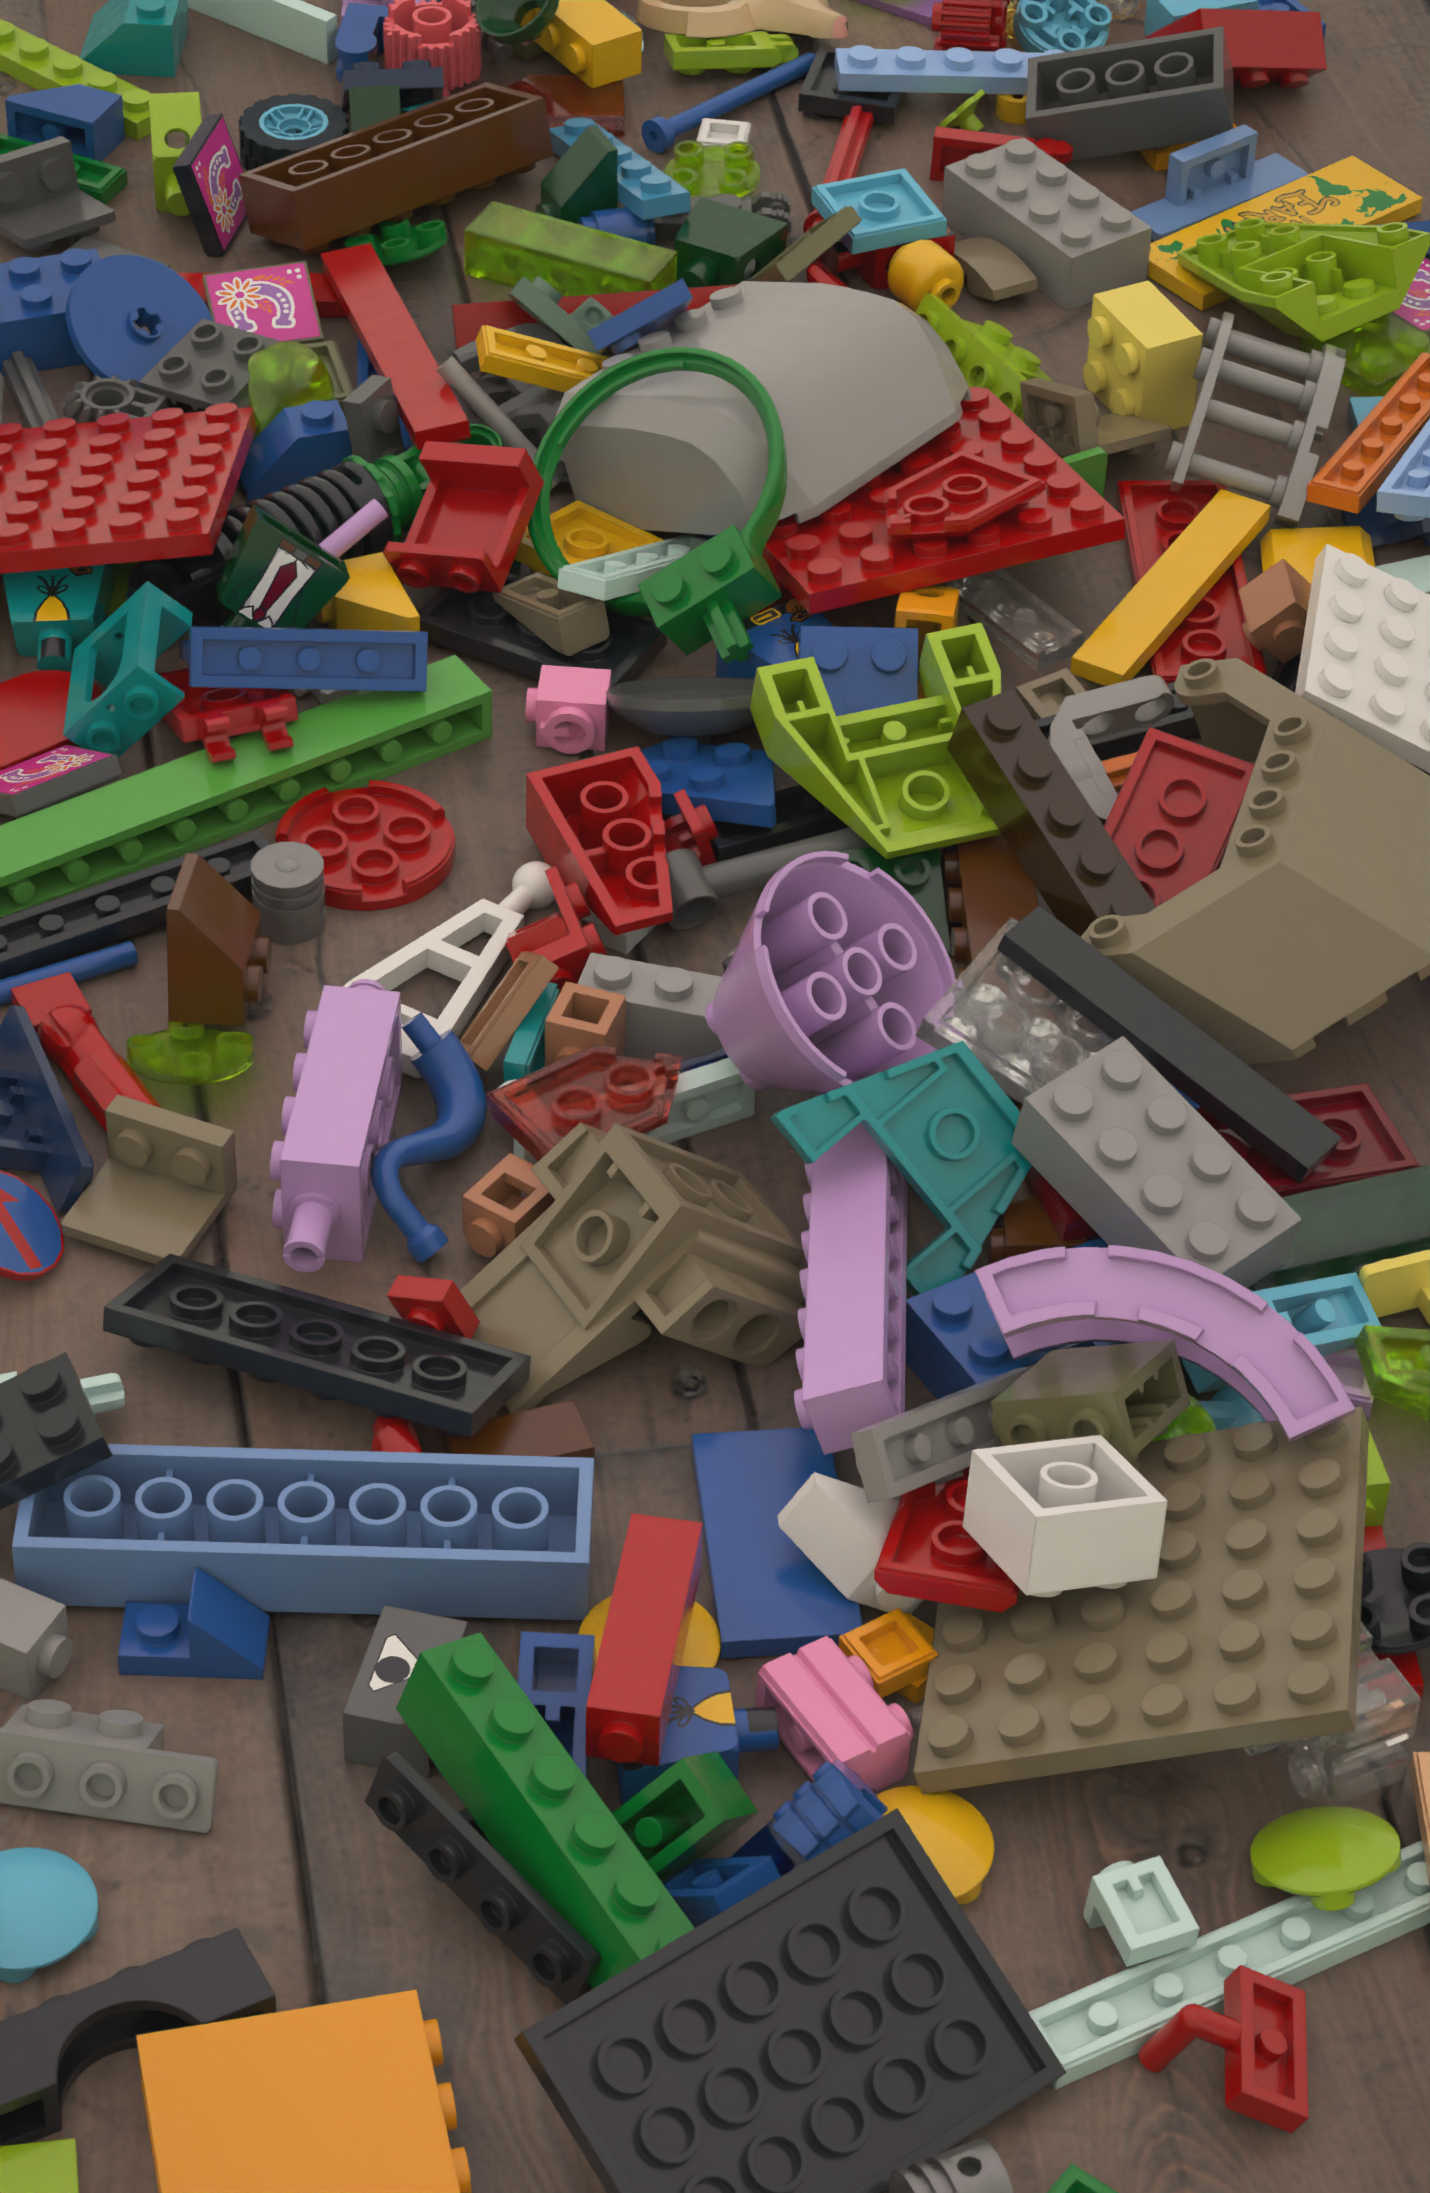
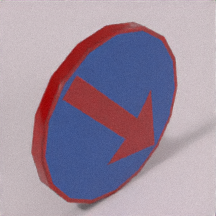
M0 1170V1276L13 1281L37 1280L50 1273L56 1267L64 1252L62 1227L54 1209L38 1190L18 1176Z

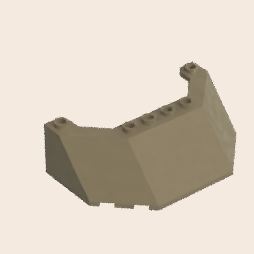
M1209 658L1199 659L1190 664L1181 665L1174 683L1178 700L1185 705L1191 706L1204 747L1255 764L1220 868L1146 914L1129 916L1112 914L1096 919L1089 925L1081 938L1245 1064L1297 1060L1316 1048L1313 1037L1339 1020L1350 1026L1388 1002L1385 991L1412 974L1420 981L1430 976V776L1238 658L1216 661ZM1099 1029L1105 1046L1115 1041Z

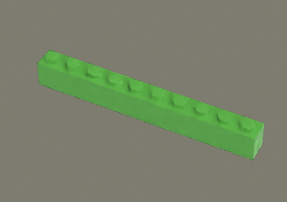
M452 655L427 665L426 691L359 690L298 713L299 720L285 723L287 732L293 739L294 747L269 752L264 744L260 730L245 733L229 739L231 747L235 750L236 759L210 763L206 750L202 749L0 825V918L186 855V853L198 851L278 820L298 800L321 788L326 787L330 793L344 789L361 788L369 785V780H382L492 737V690L456 655Z

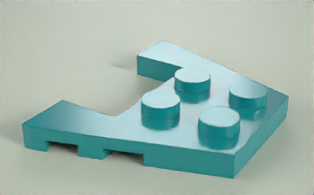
M963 1040L778 1111L769 1118L806 1164L816 1161L861 1123L944 1226V1230L907 1261L906 1288L913 1297L964 1276L967 1270H971L982 1251L981 1246L999 1215L1004 1214L1032 1166L1011 1143L1020 1111Z

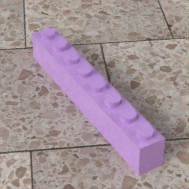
M825 1093L815 1094V1097H817V1096H819V1095H822V1094H825ZM861 1123L816 1161L810 1164L805 1163V1171L811 1193L803 1195V1206L809 1230L801 1233V1241L808 1268L800 1270L799 1273L806 1307L798 1309V1322L804 1340V1347L796 1350V1362L803 1386L801 1389L794 1391V1402L802 1428L805 1431L814 1429L824 1455L853 1448L850 1433L905 1412L908 1182Z

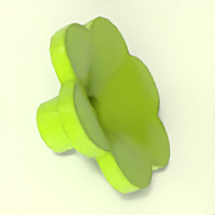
M980 89L961 104L938 127L950 128L959 126L963 130L980 131L984 125L974 112L978 102L986 94L983 89Z

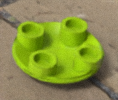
M1344 1806L1311 1807L1283 1815L1259 1831L1250 1849L1252 1876L1255 1882L1262 1886L1276 1887L1288 1893L1310 1896L1313 1906L1324 1911H1338L1350 1907L1356 1900V1891L1375 1884L1388 1873L1397 1870L1401 1866L1402 1860L1399 1836L1386 1820L1373 1813Z

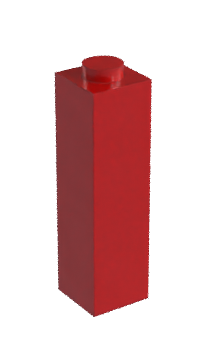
M631 1513L586 1704L585 1756L610 1759L619 1763L631 1762L659 1766L701 1575L703 1522Z

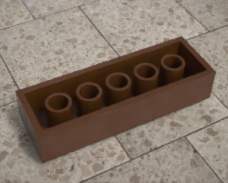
M486 82L239 174V180L250 232L270 239L274 244H285L298 248L301 253L311 254L326 250L330 246V241L340 237L367 234L371 232V226L385 220L400 221L404 218H409L413 215V209L426 204L441 205L451 202L455 198V193L465 189L476 190L490 187L495 184L496 177L507 173L520 174L529 172L536 168V162L554 156L544 97Z

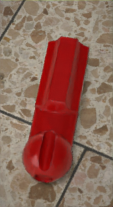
M61 1005L52 1009L42 1019L38 1027V1035L46 1057L60 1067L73 1084L74 1091L106 1132L105 1110L117 1094L162 1108L124 1058L104 1038L95 1017L89 1011L76 1005Z

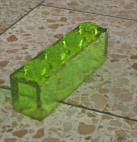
M492 201L464 230L465 274L512 288L522 277H525L532 283L537 276L545 280L563 297L662 290L677 282V251Z

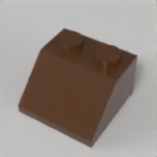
M186 853L166 909L168 1021L244 1026L250 1004L260 1003L263 974H269L271 966V937L261 936V913L199 854Z

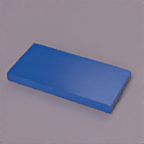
M802 1427L692 1434L691 1453L701 1522H703L702 1530L715 1621L720 1633L721 1659L785 1655L787 1653L797 1654L800 1647L826 1635L839 1646V1636L862 1625L859 1603L848 1600L779 1527L777 1518L778 1514L814 1472L837 1479L833 1453L824 1455L814 1429L805 1431Z

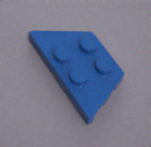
M681 736L670 738L641 750L661 783L662 814L672 816L680 814L673 794L685 789L693 807L696 808L705 804L713 821L773 828L776 825L774 762L767 757L765 751L752 750L749 745L737 742L720 746L697 743L695 738Z

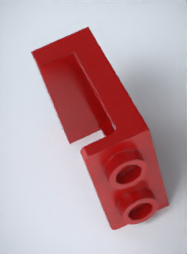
M426 441L419 461L430 478L429 484L405 543L387 542L383 554L401 584H406L413 588L421 589L433 586L455 588L466 593L477 591L501 592L541 493L544 481L526 448Z

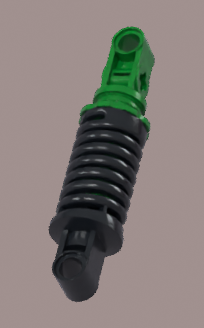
M469 424L471 438L454 442L502 447L500 436L493 429L482 424ZM413 446L397 456L386 455L379 458L373 464L365 461L358 455H351L343 458L342 462L332 467V469H324L315 476L305 477L296 484H289L279 491L267 493L261 499H253L244 506L230 509L226 514L212 555L149 560L137 564L129 574L126 601L149 581L193 613L192 621L206 615L216 624H224L233 611L219 602L216 585L248 512L254 504L314 543L320 544L372 499H375L385 509L388 517L339 558L346 560L383 552L387 542H401L402 532L410 531L429 484L430 478L419 461L422 450Z

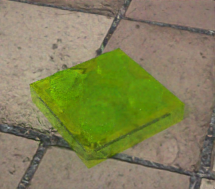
M1391 313L1324 342L1302 338L1300 344V351L1309 354L1312 349L1321 352L1325 344L1346 350V361L1341 383L1363 397L1385 396L1421 353L1430 354V338L1424 332L1414 329Z

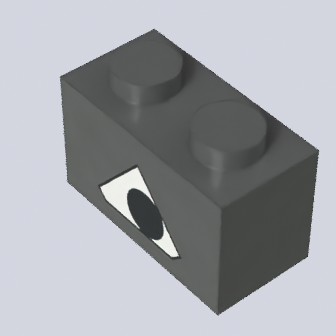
M384 1605L343 1711L345 1761L379 1767L383 1758L393 1752H398L421 1776L430 1777L434 1762L398 1713L396 1706L420 1652L467 1637V1621Z

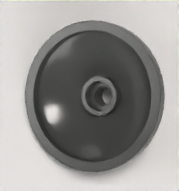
M692 676L630 681L610 686L609 690L606 691L607 704L618 715L644 731L668 737H692L697 740V743L712 745V736L738 731L754 722L750 711V703L755 678Z

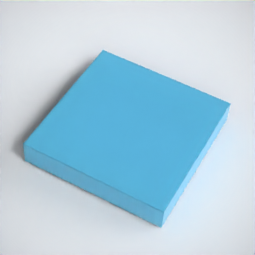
M905 168L812 187L811 203L824 219L845 206H852L862 219L857 226L840 239L851 254L946 236L947 219Z

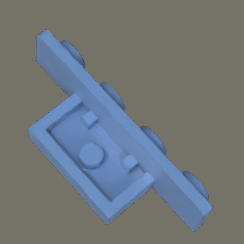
M1243 124L1169 154L1165 198L1131 211V213L1152 227L1151 240L1157 241L1308 175V173L1278 153L1255 161L1258 132Z

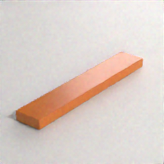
M1423 352L1312 478L1307 486V502L1358 514L1378 491L1430 419L1429 353Z

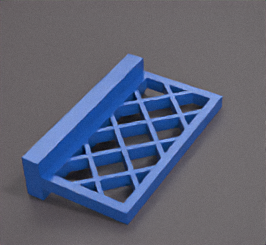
M189 626V640H180L179 657L189 664L190 687L426 691L428 632Z

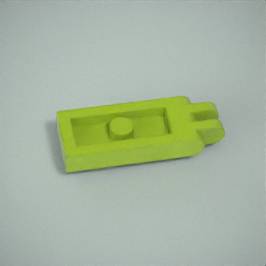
M751 31L726 37L711 38L686 37L684 34L676 33L664 34L663 53L673 70L686 75H699L704 73L706 69H725L728 72L737 74L749 73L753 68L775 67L780 63H787L799 55L796 45L787 34Z

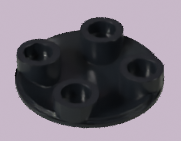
M1419 1542L1411 1544L1405 1549L1382 1548L1364 1552L1359 1650L1379 1655H1399L1429 1647L1430 1544Z

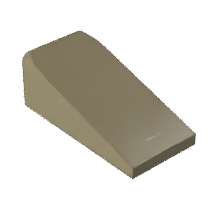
M539 572L504 586L501 592H493L495 602L551 648L566 656H571L606 640L610 635L603 600L558 589V580Z

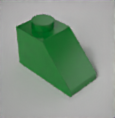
M715 1751L683 1757L612 1814L660 1881H662L693 1860L704 1856L759 1812L719 1752Z

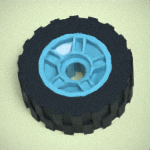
M309 94L270 96L268 99L254 102V105L248 106L244 110V115H240L239 118L240 159L242 160V166L245 170H252L349 134L347 113L344 114L343 108L333 104L331 100L321 99Z

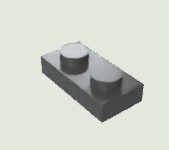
M372 374L343 400V407L353 455H358L365 461L373 464L379 458L386 455L397 456L404 453L405 450L398 419L399 410L395 402L391 378Z

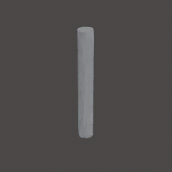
M450 356L442 363L436 371L483 423L500 436L505 447L526 448L533 461L537 448L453 356ZM555 473L551 489L561 481Z

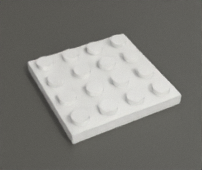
M1326 544L1315 559L1295 693L1408 763L1429 773L1430 595L1417 589L1405 579L1395 578L1367 564L1355 554L1345 553Z

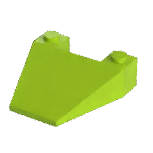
M982 622L926 633L918 666V679L926 698L836 717L814 656L758 667L756 669L750 711L767 757L886 859L1001 835L1000 830L947 750L961 709L1001 693V669Z

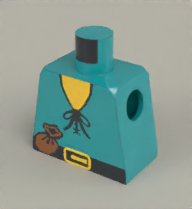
M112 564L2 574L18 654L24 657L37 656V668L39 671L61 670L69 672L72 668L74 649L108 617L115 586Z

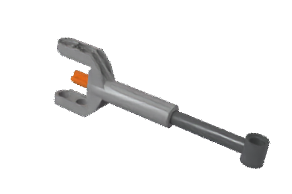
M1144 676L1066 696L1050 726L1047 741L1103 826L1116 801L1117 792H1120L1138 752L1101 761L1092 746L1146 732L1149 727L1152 728L1156 722L1164 718L1172 710L1175 704L1174 696L1161 676ZM849 827L705 866L702 865L697 853L693 850L678 849L668 852L666 857L669 866L673 921H670L669 924L674 929L682 931L704 925L718 913L720 898L765 887L778 870L802 855L818 851L873 847ZM953 845L938 848L939 852H943V849H953Z

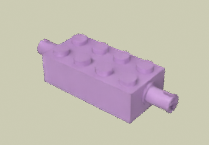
M359 979L354 981L349 987L324 985L318 1011H307L304 1025V1048L308 1050L307 1053L296 1054L293 1067V1091L297 1092L296 1097L286 1096L283 1103L281 1131L282 1135H286L285 1140H275L272 1146L271 1180L281 1181V1189L277 1188L274 1196L272 1224L274 1228H283L284 1262L290 1268L303 1273L319 1270L324 1265L325 1259L363 1262L377 1201V1195L373 1189L370 1175L372 1163L379 1150L391 1141L403 1089L400 992L386 991L380 983L370 979Z

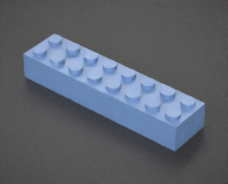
M108 1444L113 1455L112 1457L19 1501L12 1541L16 1585L66 1606L125 1607L126 1601L190 1603L194 1570L198 1568L206 1571L260 1610L266 1612L380 1615L384 1605L443 1617L584 1620L585 1616L589 1615L594 1458Z

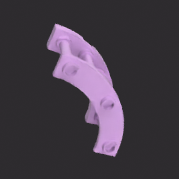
M1108 1245V1248L1079 1247L1066 1249L1064 1246L1045 1248L1008 1257L975 1270L986 1294L985 1297L1014 1360L1041 1350L1067 1344L1087 1342L1128 1344L1174 1340L1178 1357L1200 1366L1224 1381L1239 1393L1262 1416L1265 1422L1278 1421L1289 1442L1355 1413V1407L1337 1375L1301 1331L1299 1333L1289 1321L1268 1306V1302L1229 1277L1195 1262L1158 1251L1120 1245Z

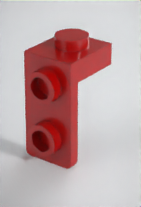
M554 866L545 870L569 934L531 952L543 955L559 967L549 983L557 984V988L561 992L566 981L578 984L590 953L607 956L608 954L594 923L592 922L585 926L582 923L581 919L590 916L591 912L577 881L566 886L557 867Z

